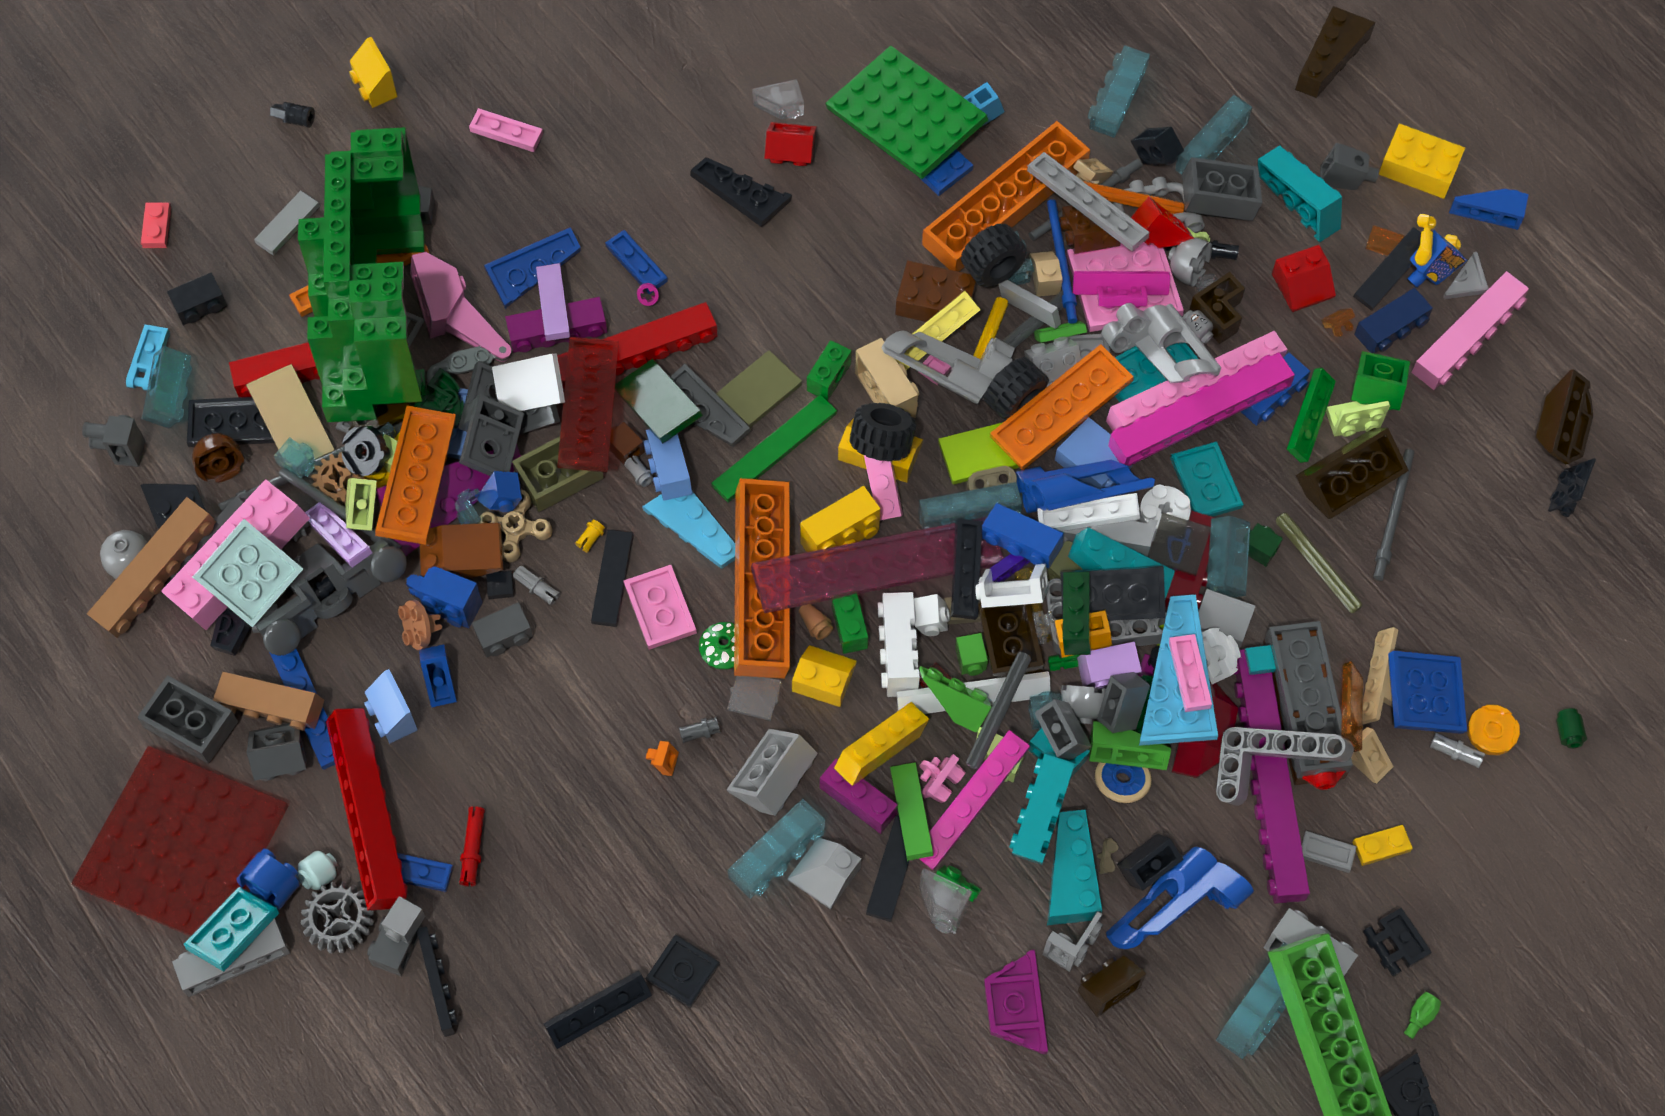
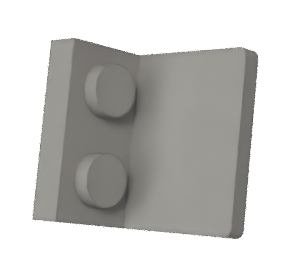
M1096 913L1077 945H1074L1072 939L1063 933L1057 934L1052 931L1046 941L1042 955L1069 972L1074 965L1079 967L1087 954L1086 952L1089 948L1087 944L1093 945L1100 934L1103 926L1100 922L1102 913Z

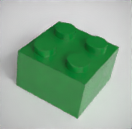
M1362 351L1351 400L1364 405L1389 401V410L1400 411L1407 386L1410 361Z

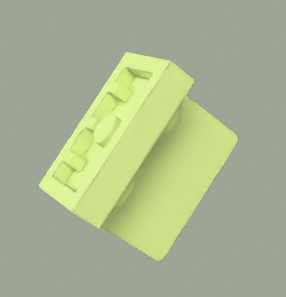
M1354 401L1327 407L1326 414L1334 437L1340 435L1347 437L1356 432L1365 430L1368 432L1373 428H1380L1390 404L1389 401L1364 405Z

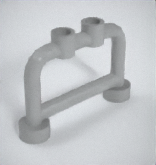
M1164 177L1153 179L1152 185L1144 186L1141 180H1135L1129 184L1130 188L1124 189L1146 195L1155 194L1159 197L1166 195L1168 192H1178L1181 194L1184 202L1183 184L1178 182L1167 183ZM1113 202V205L1124 212L1123 204ZM1193 212L1173 214L1194 233L1201 231L1205 227L1203 217Z

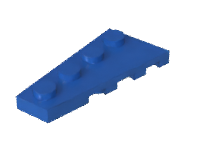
M570 227L485 264L484 269L506 309L538 284L536 267L558 263L562 266L579 253L581 247Z

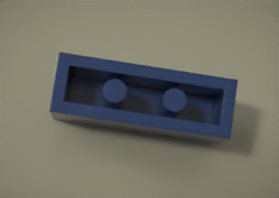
M1414 287L1360 321L1354 335L1370 353L1384 352L1395 340H1403L1414 328L1425 326L1430 320L1429 316L1433 307Z

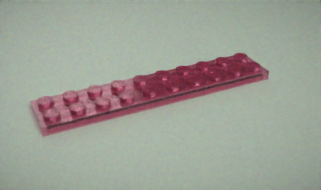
M982 517V518H977V519H972V520L982 521V525H983V523H984V521L986 520L987 517ZM955 523L752 563L750 568L764 613L953 575ZM981 538L980 569L994 566L1003 559L999 546L990 545Z

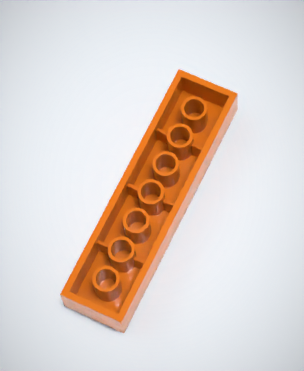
M1056 121L923 230L922 245L949 270L959 272L965 267L961 261L962 251L967 243L980 231L996 224H1007L1012 228L1054 193L1053 190L1027 171L1028 165L1045 152L1076 175L1078 171L1073 166L1079 159H1089L1090 149Z
M740 478L736 489L734 676L785 679L790 668L789 482Z

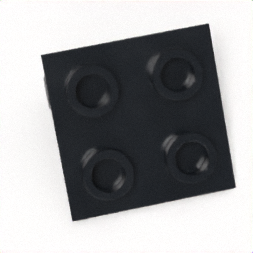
M1595 458L1564 469L1560 473L1556 491H1554L1550 498L1549 512L1558 509L1564 517H1569L1570 514L1574 513L1577 505L1576 502L1580 501L1596 461Z

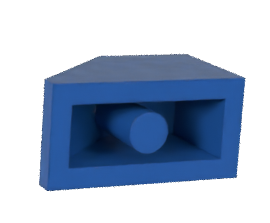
M494 471L478 494L477 500L489 510H499L501 512L514 511L522 499L518 473Z
M445 644L420 649V663L431 708L457 702Z

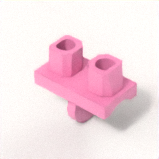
M954 754L950 758L945 757L938 768L940 760L937 757H934L931 762L926 760L921 762L919 766L924 772L920 779L926 782L931 776L921 791L923 798L931 797L940 803L948 799L952 791L942 784L947 778L952 783L957 784L966 773L957 764L958 757Z

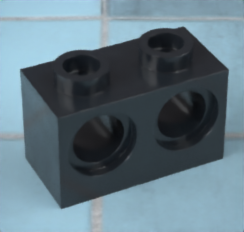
M1172 127L1147 128L1131 140L1143 165H1170L1177 161L1178 155L1185 151Z

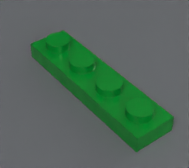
M1323 368L1314 369L1287 446V450L1300 463L1309 461L1336 383Z

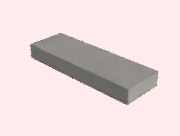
M300 190L254 239L255 243L274 256L298 230V219L310 218L320 207L319 202Z
M1009 280L998 284L1001 297L1006 298L1011 305L1055 329L1061 324L1058 307Z

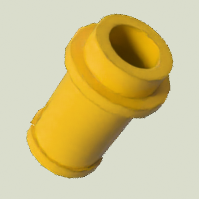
M594 519L586 524L587 528L578 541L575 542L578 548L581 549L583 546L582 550L587 553L597 538L604 534L603 530L605 527Z

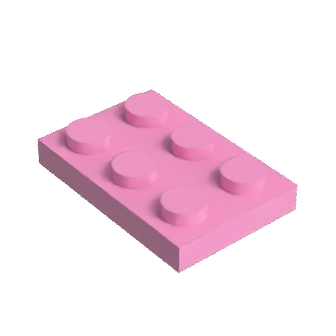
M671 565L624 580V586L649 650L697 634Z

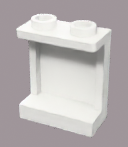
M1036 564L1029 580L993 582L991 569H986L983 576L979 579V584L976 585L977 600H981L982 608L1043 603L1049 589L1046 564Z

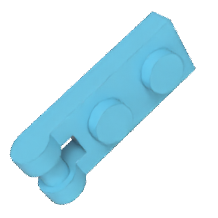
M144 325L127 374V387H142L146 391L153 390L155 376L170 335L168 328ZM140 372L145 373L144 378L138 377Z

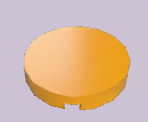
M1485 705L1471 715L1467 724V735L1471 744L1479 751L1488 755H1501L1509 752L1515 746L1520 736V727L1517 719L1515 720L1508 709L1499 705Z

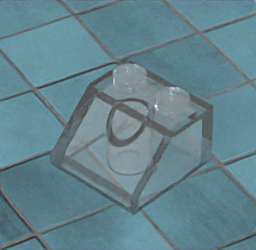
M924 868L921 872L919 889L931 923L935 924V928L943 933L948 934L951 932L956 934L969 908L972 891Z

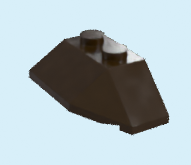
M1574 369L1570 370L1546 396L1536 433V438L1544 448L1565 465L1584 456L1593 420L1592 398L1589 392L1591 388L1590 381Z

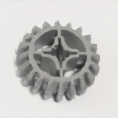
M332 882L330 885L331 889L328 890L324 885H321L322 893L319 895L317 892L312 891L314 900H305V904L309 909L301 911L302 916L306 917L301 920V925L306 927L303 931L304 935L310 937L309 942L312 945L317 944V948L320 951L327 947V951L331 954L335 951L336 947L340 953H344V946L347 945L350 950H354V941L363 944L361 934H370L369 929L365 926H371L374 923L369 918L374 915V911H367L363 890L357 892L356 885H351L348 888L346 882H342L338 888L336 883ZM338 900V902L334 905H327L332 901ZM352 902L358 907L356 921L348 916ZM319 914L323 915L326 919L323 933L317 927ZM340 915H342L343 919L336 918L335 920H333L331 916L339 917ZM341 930H349L344 934L336 936Z

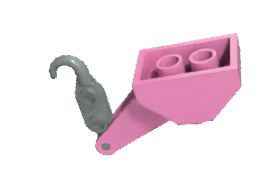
M427 252L412 255L410 274L430 338L444 335L447 331L473 346V348L454 352L441 362L432 365L426 374L427 382H430L439 368L446 372L461 374L473 371L478 361L490 365L493 359L500 362L507 361L511 355L510 345L506 343L465 298L463 291L466 290L463 276L458 275L457 269Z

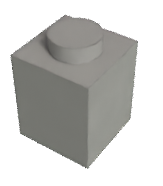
M399 896L381 924L388 938L397 943L402 940L408 944L426 916L420 907Z

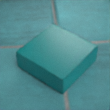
M1271 645L1245 649L1249 675L1275 672L1276 666Z

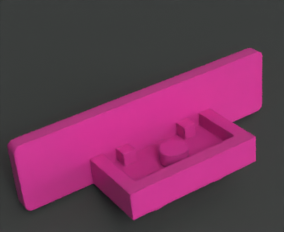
M1075 271L1073 276V293L1075 295H1097L1098 306L1114 308L1126 303H1133L1137 308L1147 306V295H1168L1170 289V272Z

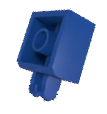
M436 566L429 568L424 577L413 574L406 578V585L409 588L410 594L420 599L427 614H439L441 618L446 619L448 623L460 628L464 626L468 629L470 628L482 605L477 583Z

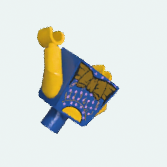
M1420 214L1417 224L1419 227L1424 228V231L1421 232L1419 248L1410 258V261L1417 269L1408 277L1410 282L1417 288L1427 278L1436 285L1440 284L1468 261L1458 251L1461 247V242L1457 236L1447 234L1444 238L1435 230L1431 231L1436 226V219L1427 214Z

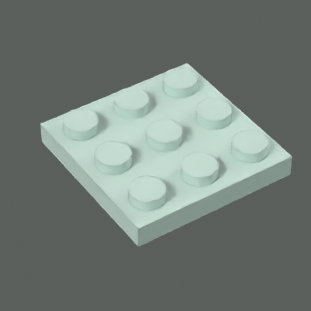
M243 519L192 578L253 627L303 568L248 521Z

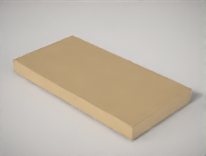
M292 364L246 384L288 470L291 471L335 451Z

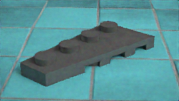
M686 364L670 377L701 411L703 416L693 422L694 425L732 447L751 431L750 427Z

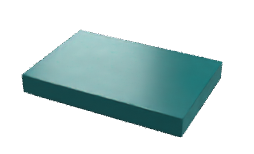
M1217 441L1171 454L1170 460L1185 495L1190 499L1192 511L1214 517L1243 508L1244 504Z
M238 887L183 945L189 952L224 972L271 923L279 912L276 907Z

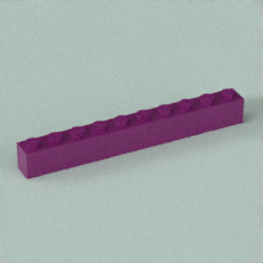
M1239 650L1241 657L1237 659L1236 668L1238 670L1233 674L1236 675L1237 683L1234 685L1235 697L1240 698L1241 707L1238 708L1239 721L1244 722V728L1281 730L1272 672L1249 675L1245 650ZM1266 737L1261 738L1259 741V748L1265 746ZM1252 755L1250 771H1252L1253 780L1250 781L1252 795H1256L1257 800L1254 811L1256 820H1260L1261 824L1259 842L1265 848L1263 866L1269 872L1270 880H1267L1268 894L1273 896L1274 904L1305 901L1310 891L1287 758Z

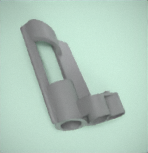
M1126 303L1116 313L1118 321L1109 322L1102 329V337L1115 353H1121L1136 346L1170 384L1190 381V377L1198 374L1218 376L1221 371V366L1172 304L1167 306L1154 305L1142 311L1133 303ZM1176 343H1188L1200 359H1189L1176 363L1166 348Z
M907 331L895 332L882 345V350L885 354L932 378L939 385L976 405L983 401L986 390L995 376L1012 362L1011 357L1015 350L1013 346L995 337L994 339L991 338L981 359L922 332L911 334ZM915 346L949 364L952 371L946 377L904 353L910 347Z

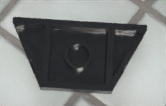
M140 485L158 530L186 497L206 511L195 485Z

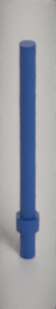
M1056 200L1047 201L1055 252L1059 259L1062 274V305L1066 308L1068 323L1073 324L1078 321L1075 309L1077 305L1076 295L1072 292Z

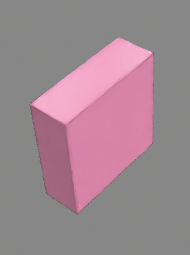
M932 355L922 363L945 376L951 370L949 364ZM919 372V373L922 374L924 377H926L927 379H929L931 382H933L934 384L938 385V383H936L935 381H933L932 378H930V377L924 375L923 373Z

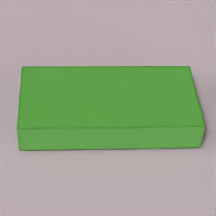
M1078 320L1073 324H1060L1056 329L1051 326L1037 329L1034 331L1035 340L1042 343L1059 337L1086 333L1087 329L1086 324Z

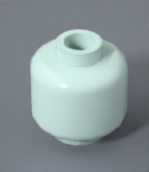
M314 851L299 862L296 875L306 889L320 890L321 885L326 886L336 878L337 872L335 867L338 864L330 853L325 854L322 851Z

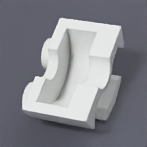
M1210 628L1202 632L1208 675L1212 684L1233 675L1238 670L1236 668L1237 659L1241 657L1238 644L1231 635L1226 636L1223 632L1219 631L1220 628Z

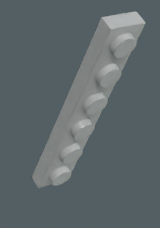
M1045 152L1028 165L1027 171L1132 252L1149 238V231Z

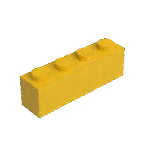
M910 702L845 748L834 769L852 786L918 739L926 727L929 718Z

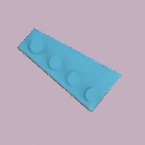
M693 491L692 495L663 501L662 495H659L643 506V511L654 516L666 528L669 527L679 535V538L686 543H690L698 552L721 569L735 560V543Z

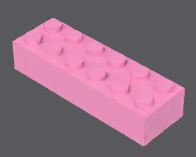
M266 479L161 591L205 630L226 610L227 606L192 578V576L236 526L245 519L281 550L310 519L294 501Z

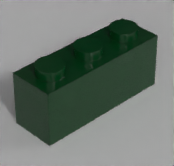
M1089 572L1063 573V646L1065 655H1091V582Z

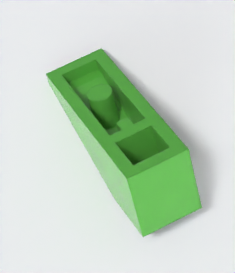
M1093 721L1089 740L1092 746L1089 748V761L1167 770L1171 748L1163 744L1139 746L1141 734L1133 730L1112 733L1100 722Z

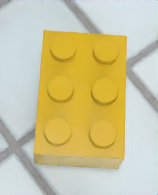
M1399 123L1384 157L1379 175L1445 199L1465 147Z
M862 486L800 522V544L816 566L822 563L827 564L840 552L849 551L857 545V542L864 538L870 539L877 534L880 524V507L865 486Z

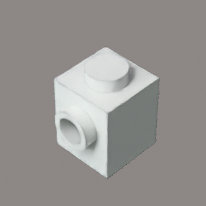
M938 594L914 598L915 627L922 634L936 636L939 635V632L948 631L947 622L950 621V612L946 602Z

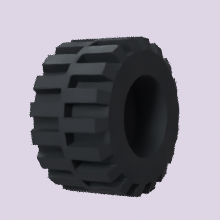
M996 224L980 231L967 243L962 251L961 261L979 286H995L1010 278L1020 269L1027 257V248L1007 224Z
M1020 357L1005 366L995 376L986 390L984 401L1006 421L1047 387L1049 379L1027 357Z
M885 403L864 404L856 409L849 441L852 447L858 450L857 452L868 458L879 461H898L901 458H906L910 453L916 429L915 419L911 417L909 412L895 405Z

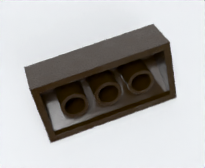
M1373 428L1300 472L1296 477L1305 496L1328 519H1332L1409 470L1389 428Z

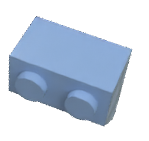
M390 670L384 671L365 691L368 701L364 702L369 715H376L379 721L374 725L380 737L386 736L390 744L417 731V727Z

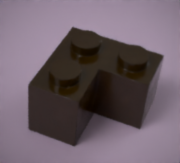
M1228 272L1192 297L1189 309L1193 312L1200 310L1212 322L1213 329L1211 333L1214 334L1213 338L1219 344L1236 334L1242 321V317L1234 307L1241 303L1245 287L1231 272Z

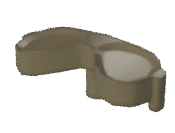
M1112 838L1105 839L1102 853L1097 855L1101 859L1099 865L1100 874L1115 871V864L1111 859V854L1116 852L1119 846Z

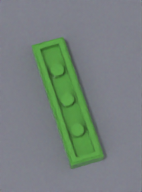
M916 762L892 766L890 770L907 861L933 856V850Z

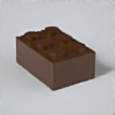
M907 260L896 299L895 315L927 322L962 292L966 291L973 299L976 281L971 274ZM967 321L958 329L965 330Z

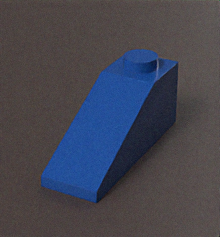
M1500 189L1457 196L1453 200L1449 213L1518 230L1524 219L1529 194L1518 190Z

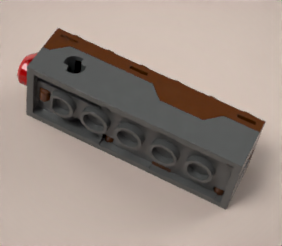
M1320 621L1269 627L1263 645H1271L1276 670L1272 672L1282 731L1336 734L1347 739ZM1291 739L1285 741L1286 750L1291 746ZM1316 740L1309 744V752L1316 749ZM1341 742L1335 745V754L1340 753L1342 750ZM1288 758L1294 785L1311 784L1319 790L1335 787L1339 780L1346 778L1353 766L1351 758L1345 762Z

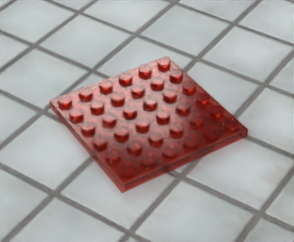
M148 746L71 885L191 937L226 899L240 887L236 878L258 852L267 848L289 806L284 801Z

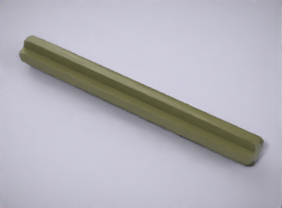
M1287 513L1278 516L1276 524L1350 613L1358 611L1362 606L1361 601Z

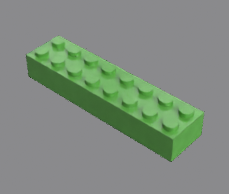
M1315 934L1269 951L1268 955L1323 1115L1392 1116L1330 935Z

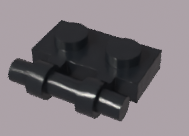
M1402 908L1379 920L1377 924L1382 929V932L1376 934L1372 926L1363 930L1364 935L1368 939L1366 943L1371 949L1374 948L1382 960L1380 962L1384 969H1388L1393 977L1402 972L1396 962L1402 959L1407 968L1432 953ZM1387 939L1396 950L1393 954H1390L1383 944Z

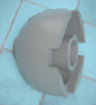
M1194 237V239L1182 242L1177 247H1172L1168 260H1171V272L1178 281L1190 286H1196L1200 282L1206 271L1203 269L1205 261L1209 262L1211 258L1212 244L1206 240Z
M121 530L114 532L106 538L101 546L100 557L102 566L109 575L117 579L148 542L141 534L135 531Z
M1062 685L1061 701L1069 702L1079 723L1092 724V719H1097L1106 689Z

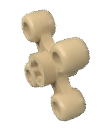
M521 490V496L524 500L518 503L514 511L507 513L504 517L496 516L490 511L484 512L478 519V523L491 521V523L501 524V531L506 534V540L502 543L503 560L509 563L519 559V541L527 535L535 536L539 540H547L552 535V526L546 519L529 521L525 518V512L531 506L530 495L525 490ZM517 523L518 527L514 529L513 525Z

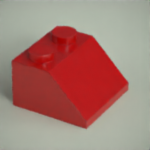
M771 122L766 131L764 159H770L771 163L777 164L784 163V161H793V164L797 166H806L807 163H811L817 126Z
M1148 197L1131 217L1149 231V238L1144 241L1149 246L1151 243L1158 248L1176 246L1189 239H1194L1180 219L1151 197Z
M1320 245L1276 259L1272 276L1292 312L1335 298L1336 293L1330 263Z

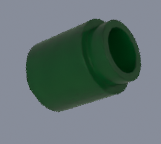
M1575 708L1559 711L1556 724L1561 744L1570 749L1581 747L1587 740L1582 715Z

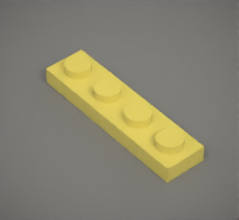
M964 291L912 334L922 332L942 342L979 312L980 308L969 294ZM912 346L904 354L918 361L927 353ZM902 363L906 370L910 368V366Z

